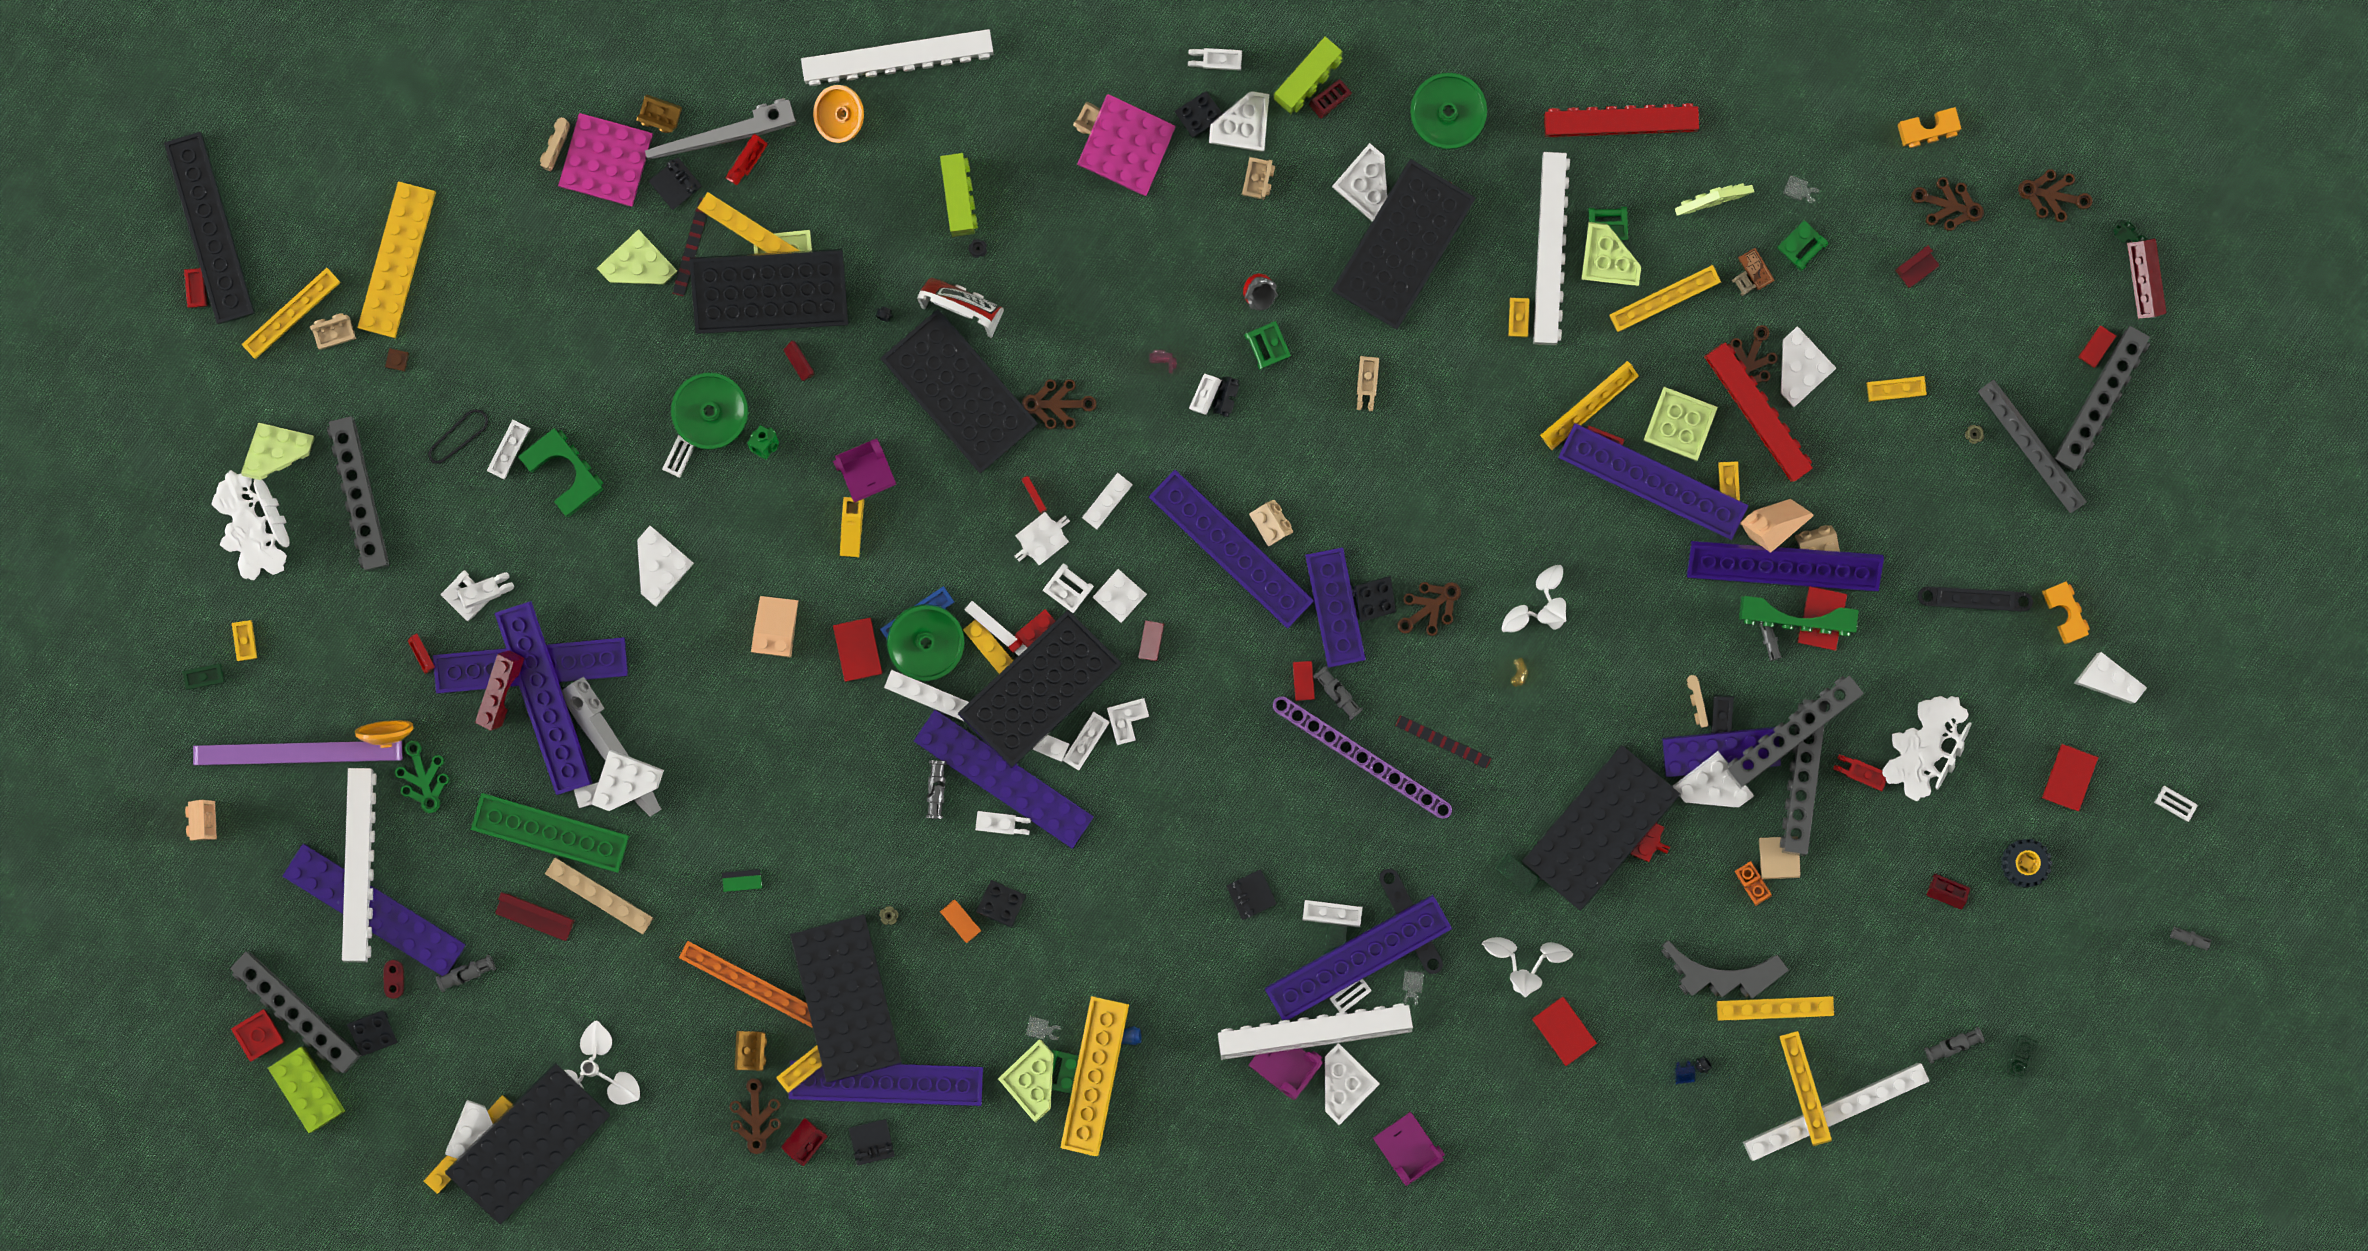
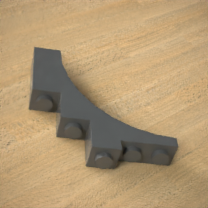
M1666 941L1661 945L1663 947L1661 950L1663 955L1668 960L1670 958L1675 963L1673 967L1679 975L1682 973L1684 975L1678 981L1681 983L1679 988L1685 995L1693 996L1710 983L1709 989L1715 996L1723 997L1740 984L1739 990L1745 997L1749 996L1753 999L1789 971L1778 955H1774L1760 964L1745 969L1717 970L1690 960L1680 953L1670 941Z

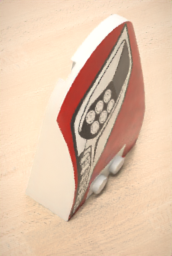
M932 277L925 283L917 297L922 309H926L930 300L934 304L966 318L972 319L973 316L979 318L978 323L985 327L990 338H992L1004 311L1002 307L983 299L984 296L973 292V294L969 293L962 286H953Z

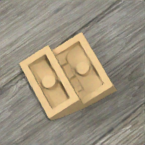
M1781 837L1759 838L1761 879L1800 878L1799 855L1782 853L1783 848H1780Z

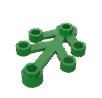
M409 741L405 746V751L408 755L412 756L418 777L407 772V769L404 767H398L395 770V775L421 787L423 795L413 791V788L409 785H404L401 788V794L420 802L421 808L425 812L434 813L440 807L438 797L444 785H447L450 781L447 774H440L437 778L438 783L431 793L429 785L438 768L444 764V758L439 755L434 756L428 772L425 773L420 757L422 747L417 741ZM412 745L417 746L416 752L411 751ZM439 757L441 759V763L439 765H436L435 759ZM400 769L404 770L403 776L398 775ZM442 776H445L447 778V781L445 783H442L440 781V778ZM406 787L410 789V793L407 795L404 794ZM429 800L434 801L432 807H429L427 804Z

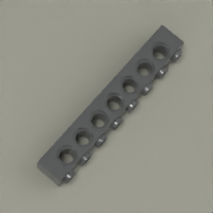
M2131 326L2126 328L2054 456L2059 465L2072 472L2082 467L2085 461L2083 459L2084 454L2090 452L2094 445V442H2092L2095 435L2099 436L2104 427L2101 425L2104 419H2108L2113 411L2111 409L2114 402L2117 403L2122 395L2120 392L2123 385L2127 386L2131 379L2130 372L2132 369L2135 370L2141 361L2138 359L2142 352L2145 353L2150 345L2148 343L2149 336ZM2128 345L2134 347V355H2130L2127 352L2126 348ZM2118 362L2125 364V371H2120L2117 368ZM2109 378L2116 381L2115 388H2111L2108 385ZM2100 395H2104L2107 398L2106 405L2099 402ZM2091 411L2097 413V421L2090 419L2089 414ZM2081 428L2088 430L2089 435L2087 438L2080 435ZM2072 445L2079 447L2077 455L2071 452Z
M350 416L330 421V427H327L329 438H333L334 442L332 452L334 457H337L339 463L336 464L338 475L342 476V492L347 496L345 506L347 512H350L352 517L349 522L351 530L355 531L356 538H354L355 547L360 550L361 557H358L360 567L364 568L367 572L388 567L390 564L355 419ZM343 434L348 435V441L345 444L340 443V437ZM347 453H352L353 459L350 462H345L344 456ZM352 471L357 472V478L354 481L349 480V474ZM360 489L362 496L355 500L353 493ZM361 508L366 509V515L363 518L358 517V511ZM369 526L371 533L364 537L362 530L364 527ZM370 545L375 547V552L372 555H368L366 552L367 547Z
M1850 675L1847 678L1844 676L1840 677L1834 682L1835 687L1831 690L1829 688L1823 690L1819 694L1820 698L1818 700H1810L1804 705L1805 710L1801 713L1798 711L1793 713L1789 717L1790 721L1785 725L1780 723L1773 729L1775 733L1771 736L1766 734L1758 740L1760 743L1755 748L1750 746L1743 752L1745 756L1739 760L1736 757L1727 764L1729 768L1726 772L1740 789L1864 694ZM1841 691L1845 697L1843 700H1837L1834 693ZM1827 703L1829 711L1822 712L1819 709V704ZM1806 714H1810L1814 717V722L1812 724H1808L1804 721V716ZM1796 726L1799 734L1791 735L1788 730L1789 727ZM1775 738H1781L1784 742V745L1782 747H1776L1773 743V740ZM1761 749L1766 750L1768 758L1761 759L1758 756V751ZM1750 761L1753 764V769L1750 771L1745 770L1743 762Z
M1804 699L1802 704L1799 703L1797 711L1801 713L1805 710L1804 705L1810 700ZM1827 703L1819 704V709L1822 712H1826ZM1806 714V715L1804 716V721L1806 722V720H1805V719H1806V716H1812V715ZM1824 725L1810 735L1812 737L1811 744H1806L1803 741L1792 749L1795 757L1790 763V772L1793 773L1792 779L1788 780L1787 791H1790V795L1785 801V810L1788 811L1787 817L1783 818L1782 829H1785V834L1780 839V848H1783L1782 853L1801 856L1808 855ZM1795 726V734L1798 735V734H1799V730H1798V728ZM1801 754L1809 755V763L1801 761ZM1800 772L1807 775L1806 782H1801L1798 779ZM1801 791L1804 793V801L1796 799V792ZM1795 810L1802 813L1803 817L1801 820H1796L1793 817ZM1792 829H1796L1799 831V839H1793L1791 837Z
M246 951L230 968L233 971L232 975L241 982L243 980L247 984L246 988L255 995L257 993L261 997L260 1001L269 1008L271 1006L275 1010L274 1014L281 1021L285 1019L290 1024L288 1026L290 1030L295 1034L299 1032L304 1037L302 1039L304 1043L309 1047L313 1045L318 1050L316 1052L318 1056L323 1060L327 1058L332 1063L330 1066L337 1073L340 1071L346 1073L361 1057L360 1053L250 951ZM251 969H254L257 973L254 980H251L248 976V972ZM265 982H268L271 986L268 993H265L262 989V985ZM279 995H282L285 999L282 1006H279L276 1002ZM293 1008H296L299 1012L296 1019H293L290 1015ZM307 1021H310L313 1025V1029L310 1032H307L304 1028ZM321 1034L327 1038L325 1045H321L318 1041ZM335 1047L341 1050L339 1058H335L332 1054Z

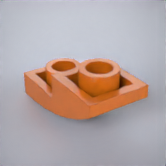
M1751 861L1734 871L1755 906L1772 896Z
M955 899L940 911L964 942L968 943L981 932L979 927Z

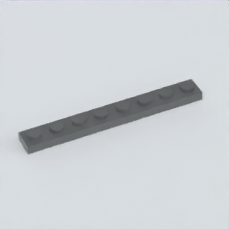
M1992 380L1981 388L1978 393L2071 514L2084 505L2087 501L1996 381Z

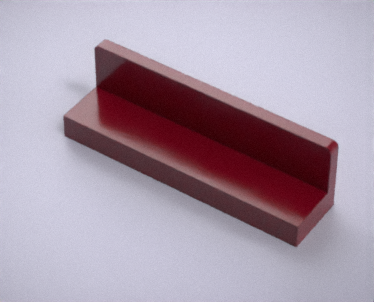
M2156 239L2127 243L2138 319L2166 314Z
M505 892L500 893L498 898L500 902L495 912L497 915L567 941L575 922L574 919Z

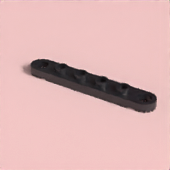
M1923 587L1917 594V599L1921 605L1933 607L2025 612L2033 605L2032 596L2026 592ZM1924 591L1932 593V600L1930 602L1922 599ZM2022 596L2028 599L2026 607H2021L2018 604V599Z
M1393 869L1383 870L1379 880L1396 914L1413 906L1398 873ZM1386 873L1394 875L1395 879L1392 884L1384 882L1383 878ZM1432 940L1415 949L1424 969L1428 973L1436 974L1441 971L1443 962ZM1430 959L1438 961L1437 969L1431 970L1428 968L1427 963Z

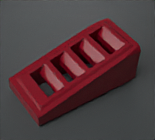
M1339 79L1313 98L1309 106L1322 119L1349 97L1352 92ZM1336 87L1343 93L1342 96L1336 91ZM1330 92L1337 98L1336 101H1335L1334 98L1329 94ZM1324 97L1330 102V105L1323 99Z

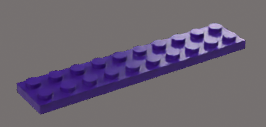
M1574 423L1558 457L1730 540L1733 539L1749 506L1577 423Z
M1176 470L1149 496L1167 516L1287 629L1314 602L1311 597Z
M1691 541L1687 578L1879 591L1884 556L1879 554L1777 547L1770 553L1762 546Z
M529 601L496 612L495 616L506 649L525 658L517 681L556 795L592 784L593 782L532 602Z
M625 638L546 645L558 682L577 681L582 677L585 680L628 676ZM507 649L433 655L436 694L486 689L497 654L505 652ZM517 678L510 687L519 686Z
M937 710L933 711L914 739L915 743L940 760L947 761L946 764L1026 818H1030L1032 822L1072 849L1094 818V816L1017 764L1011 768L990 746Z
M302 844L282 877L343 914L345 869L309 846ZM370 885V888H373V900L369 902V908L373 910L372 919H369V927H372V933L441 976L448 974L466 944Z
M1431 895L1265 987V991L1281 1019L1289 1020L1450 931L1452 927L1434 895Z
M790 1060V1066L794 1064L796 1060ZM899 1064L831 1083H826L823 1067H821L789 1092V1099L982 1106L983 1067Z

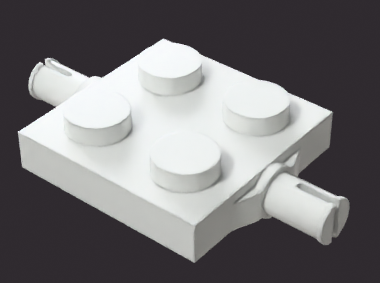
M1044 512L1015 535L1023 548L1014 555L1015 558L1019 557L1017 560L1020 562L1028 555L1038 565H1041L1069 542L1063 535L1061 528L1070 521L1068 519L1064 521L1067 518L1064 515L1059 521L1055 522Z

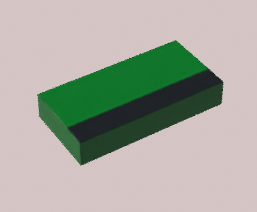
M761 869L722 873L723 892L762 889Z

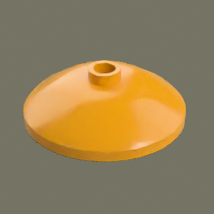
M834 85L823 90L816 99L813 117L817 130L825 139L835 143H843L854 138L860 131L864 119L862 102L855 91L847 86Z
M403 720L375 722L357 728L355 736L366 743L380 745L381 748H388L393 743L399 742L409 735L413 730V723Z

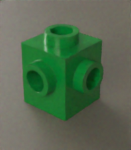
M760 425L757 430L752 432L750 440L747 442L750 451L766 460L778 448L777 433L770 427L765 428Z

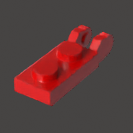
M1838 755L1837 758L1840 761L1847 762L1851 766L1849 770H1846L1841 766L1834 765L1833 770L1881 792L1883 791L1887 782L1886 777L1883 776V770L1857 759Z

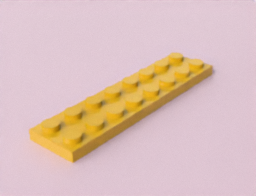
M398 181L358 329L396 338L435 198V191Z
M1091 996L1060 1147L1062 1149L1099 1156L1129 1004Z

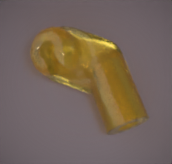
M1522 658L1513 661L1517 673L1515 677L1511 678V683L1515 687L1522 686L1528 676L1525 663Z

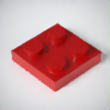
M266 1009L261 1010L231 1028L250 1062L285 1042Z

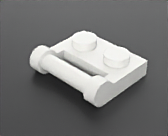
M1063 563L1043 591L1074 614L1094 586L1091 583L1087 584L1071 572L1068 566ZM1064 575L1083 589L1082 593H1077L1059 578Z
M464 570L440 595L469 622L489 601L465 609L458 595V590L462 589L459 585L464 582L467 586L475 584V582Z

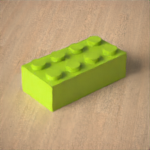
M1325 36L1274 93V100L1290 114L1294 111L1297 113L1303 107L1304 99L1306 97L1311 98L1316 92L1317 85L1319 83L1323 84L1328 79L1329 71L1337 69L1341 64L1342 50Z
M963 153L940 156L951 235L956 237L975 234L974 229L978 228L976 215H972V210H975L973 195L970 196L969 191H973L971 178L967 177V172H970L968 158H964Z
M305 1046L298 1048L268 1067L308 1133L316 1131L345 1112V1109Z

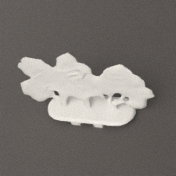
M230 470L225 475V480L219 483L217 493L212 500L214 508L220 513L228 514L233 518L232 523L226 525V536L222 538L220 546L229 552H241L237 564L240 575L245 579L255 580L260 574L261 568H264L272 575L284 571L283 564L287 556L283 551L277 549L274 544L277 540L281 546L288 547L289 537L284 527V524L287 522L284 516L279 515L276 508L279 506L277 499L272 498L263 480L254 479L255 494L250 490L252 478L236 474ZM242 494H250L249 497H253V499L245 500L242 498ZM257 501H260L265 513L263 517H258L254 511ZM266 520H268L273 534L266 533ZM271 540V545L266 546V543Z
M1939 696L1934 697L1932 700L1919 702L1918 717L1922 722L1923 728L1921 730L1910 728L1905 733L1898 732L1892 734L1893 747L1900 751L1901 756L1889 760L1883 769V776L1886 777L1888 784L1904 782L1905 795L1915 801H1918L1920 797L1930 795V778L1938 776L1936 789L1940 788L1947 773L1952 774L1955 768V757H1960L1964 751V740L1972 723L1969 722L1962 734H1958L1957 724L1964 722L1968 718L1967 709L1960 706L1959 697L1951 696L1946 699ZM1952 718L1956 720L1955 724L1952 722ZM1946 722H1949L1953 727L1950 729L1953 731L1952 733L1946 729ZM1952 737L1957 741V744L1952 753L1949 754L1942 751L1941 744L1945 739ZM1941 757H1945L1948 761L1943 771L1939 772L1934 763ZM1924 771H1929L1931 773L1929 775H1926Z

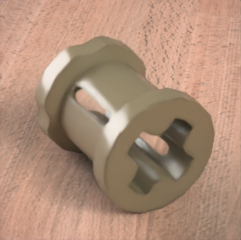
M1746 271L1731 280L1740 289L1741 296L1756 288V285L1752 284L1747 277Z

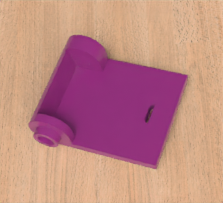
M877 438L835 456L836 460L833 461L837 471L841 470L854 503L897 485Z
M1299 1048L1255 1055L1248 1066L1286 1096L1296 1100L1323 1062L1321 1061L1322 1057L1314 1051L1312 1053L1305 1052Z
M1411 1112L1373 1137L1405 1186H1408L1444 1161L1442 1157L1445 1154L1439 1145L1437 1147L1433 1145Z

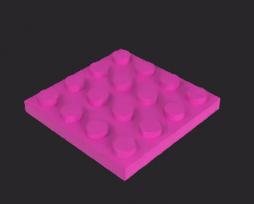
M1108 94L1105 97L1077 165L1136 193L1147 196L1176 126Z
M579 113L558 186L633 207L647 158L645 150L650 148L653 133Z

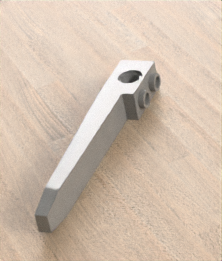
M782 98L775 100L772 105L761 104L756 106V109L752 110L754 118L645 150L647 159L650 160L750 138L753 134L757 136L796 125L797 123L790 101ZM773 111L779 113V117L775 120L769 119V114Z
M582 677L563 689L562 693L568 709L605 761L610 750L629 756L600 713L605 708L585 678ZM652 791L634 799L650 817L661 810Z

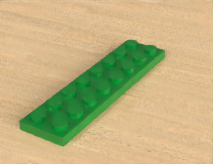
M481 793L470 829L619 873L629 836L484 793Z

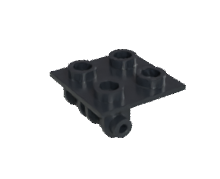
M1207 91L1174 111L1188 130L1192 139L1194 137L1198 138L1203 131L1207 132L1211 124L1222 115V112Z
M678 157L675 160H670L667 163L668 166L649 180L650 184L672 210L702 187Z
M1391 576L1359 584L1352 589L1353 596H1357L1360 622L1396 612Z
M1261 869L1226 885L1242 920L1277 904Z
M991 880L976 912L996 922L1012 927L1026 895Z
M382 1010L347 1023L361 1056L398 1043L387 1020L388 1015L386 1011Z
M886 1119L849 1128L857 1166L895 1157Z

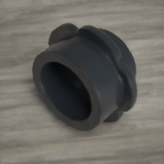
M975 239L969 245V252L975 258L984 256L987 253V244L983 240Z
M881 306V309H876L875 317L882 321L890 322L891 317H894L891 314L892 310L887 307Z
M1705 1056L1696 1058V1068L1700 1073L1705 1072L1708 1074V1071L1712 1069L1709 1060Z

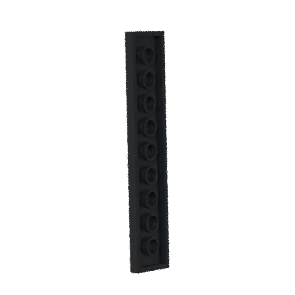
M202 132L164 142L216 323L220 325L255 314Z

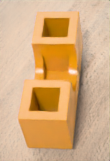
M1956 107L1937 112L1934 115L1936 126L1933 129H1925L1921 125L1919 117L1899 122L1898 129L1903 147L1909 145V148L1920 146V142L1923 141L1933 143L1942 136H1946V138L1957 136V133L1961 130V125Z
M2066 581L2042 591L2049 609L2061 606L2068 613L2067 621L2057 626L2064 644L2089 635V625L2081 617L2082 609L2072 596L2074 595V590L2071 584L2068 585Z

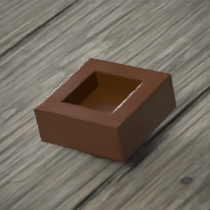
M389 348L385 367L405 372L409 353Z

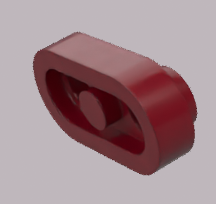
M390 960L384 965L383 969L384 993L387 997L394 999L399 998L404 992V966L398 960ZM391 966L396 967L395 973L390 972ZM392 985L396 986L397 988L396 992L394 993L390 990V987Z

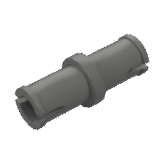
M1763 623L1759 624L1769 660L1774 661L1782 658L1777 644L1778 637H1775L1773 627H1764Z
M2176 926L2173 927L2170 938L2208 951L2211 944V939L2199 936L2194 931L2188 932Z

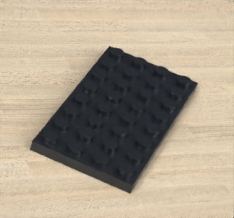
M1410 159L1331 291L1397 330L1476 198Z
M843 249L689 258L696 334L842 326L849 324Z
M939 309L933 312L880 358L980 474L1038 425L1034 418Z
M1067 610L958 712V715L1013 768L1107 680L1122 663Z
M1621 745L1523 859L1522 863L1579 911H1582L1681 796V793Z
M865 914L790 934L826 1083L902 1064Z
M555 1062L445 1171V1174L492 1218L501 1224L611 1115Z

